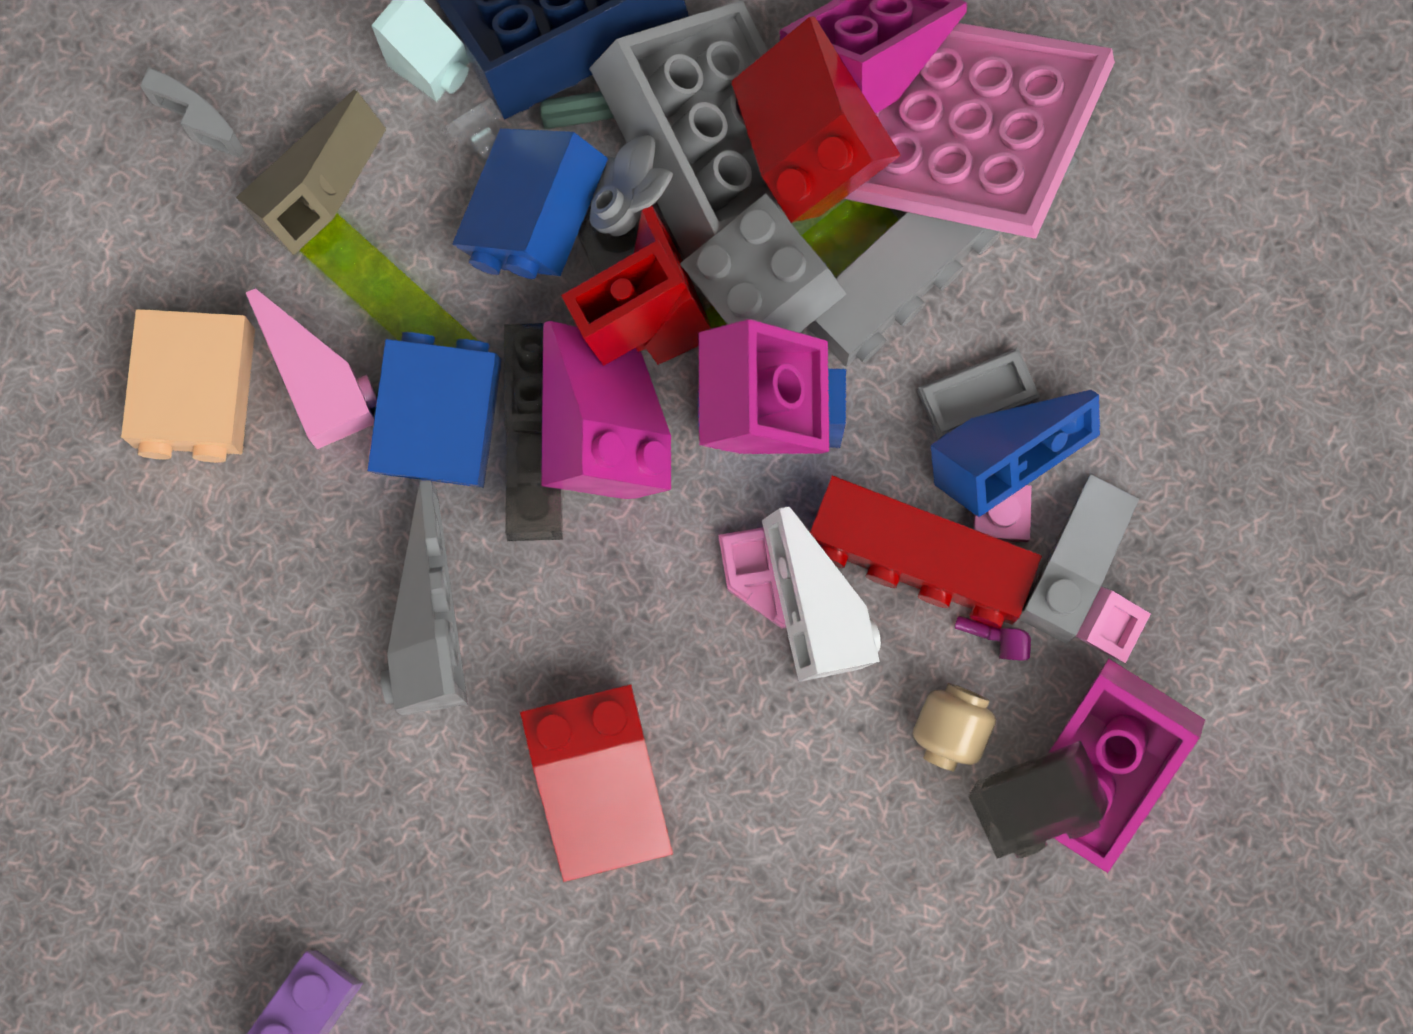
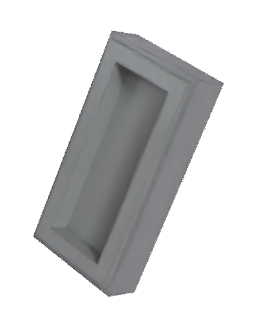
M1018 348L917 389L938 440L944 434L951 432L973 417L1024 406L1037 401L1040 397Z

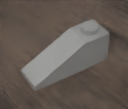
M1091 474L1089 475L1025 601L1019 620L1065 644L1076 637L1105 579L1139 498Z

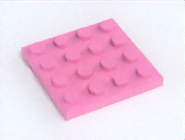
M958 23L901 97L893 104L876 113L901 156L844 199L1036 239L1115 63L1112 48Z

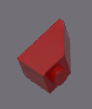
M658 239L565 292L561 297L582 337L602 365L605 366L652 339L686 286Z

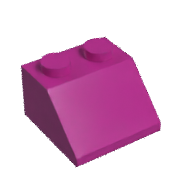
M751 319L699 332V445L738 454H822L829 452L828 341Z

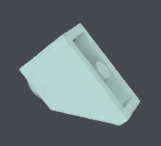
M392 0L371 25L387 66L437 102L445 91L450 94L454 93L465 81L469 72L467 67L469 60L464 43L423 0Z

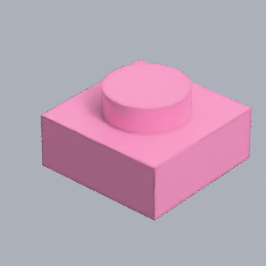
M1026 485L981 517L974 514L973 529L1003 541L1029 542L1032 486Z
M1100 587L1076 637L1108 656L1126 663L1151 613L1112 590Z

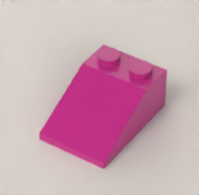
M833 0L780 29V40L809 16H815L876 114L901 97L967 12V2L962 0Z
M553 321L543 323L541 486L620 499H636L671 490V434L642 352L638 353L636 348L603 366L582 337L578 327Z
M1108 658L1011 811L1098 868L1109 873L1200 739L1205 719Z

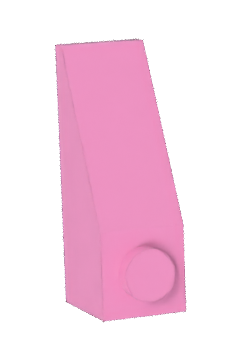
M256 288L246 292L306 435L316 449L374 425L375 417L371 408L377 405V395L368 376L365 375L357 378L347 361Z

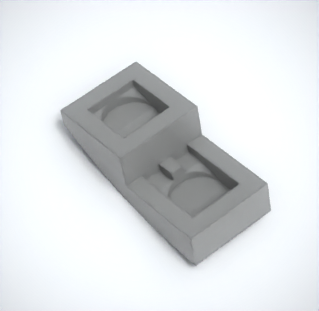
M148 67L140 87L152 104L183 115L180 124L192 141L238 158L241 157L244 151L242 144L226 120L211 104L183 83Z

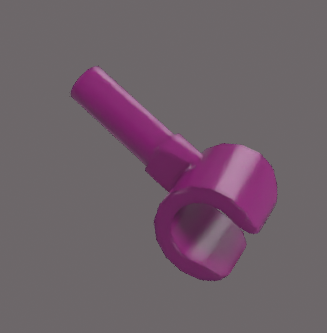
M958 616L955 629L987 640L1000 641L999 659L1024 661L1030 658L1031 637L1025 630L1014 628L998 629Z

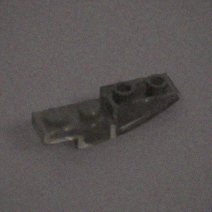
M543 323L504 324L505 533L507 541L563 540L564 490L541 486Z

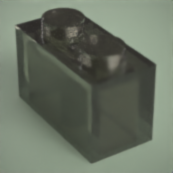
M1081 741L977 780L968 796L997 859L1014 853L1016 858L1031 856L1043 850L1048 845L1047 840L1065 833L1069 839L1085 836L1100 827L1099 821L1104 819L1109 805L1107 796Z

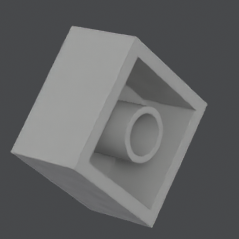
M766 193L680 263L727 324L751 319L800 333L847 295L829 268Z

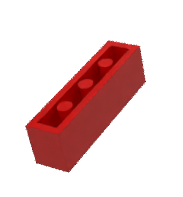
M833 475L810 531L811 535L836 567L845 568L847 561L868 569L865 576L875 583L889 588H897L900 581L920 589L918 598L929 604L941 608H949L952 601L972 609L970 618L998 629L1002 627L1003 622L1013 625L1019 619L1042 555Z

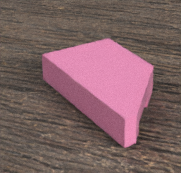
M764 528L718 535L727 591L781 629L786 628Z

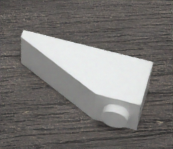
M791 507L779 508L764 518L762 524L798 681L859 670L879 662L880 634L875 622L869 618L867 606Z

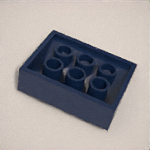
M435 0L452 32L464 43L469 63L504 120L519 112L528 110L542 100L572 87L581 80L593 75L589 68L616 39L689 17L684 0Z

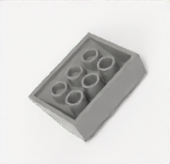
M743 0L616 39L589 68L626 142L645 135L652 136L655 139L653 168H665L673 173L667 188L656 202L685 259L765 193L785 215L761 176L731 83L736 76L768 51Z

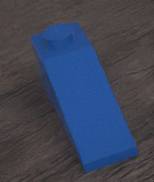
M1087 390L969 419L931 444L934 485L973 514L981 517L1100 436L1099 394L1093 390Z

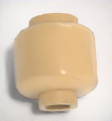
M948 683L945 690L930 692L913 729L914 739L919 745L927 749L923 759L953 772L958 763L973 765L979 762L996 725L995 715L987 709L990 700L951 683Z

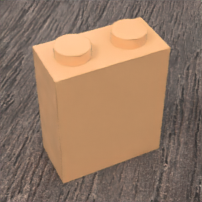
M136 309L121 438L133 448H138L139 456L151 459H170L172 457V450L193 452V459L220 463L226 461L227 454L242 455L255 328L246 316Z

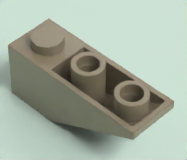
M354 89L236 198L274 240L292 255H295L335 217L385 133L386 128L358 91Z

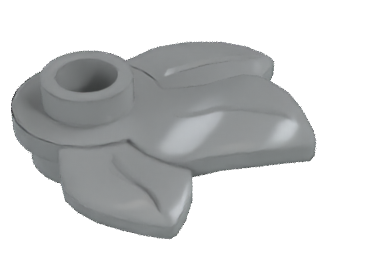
M652 136L637 137L627 142L618 151L615 158L607 157V163L591 200L589 214L591 225L600 233L621 236L629 232L638 222L642 209L652 206L660 198L673 176L671 171L665 168H653L655 139Z

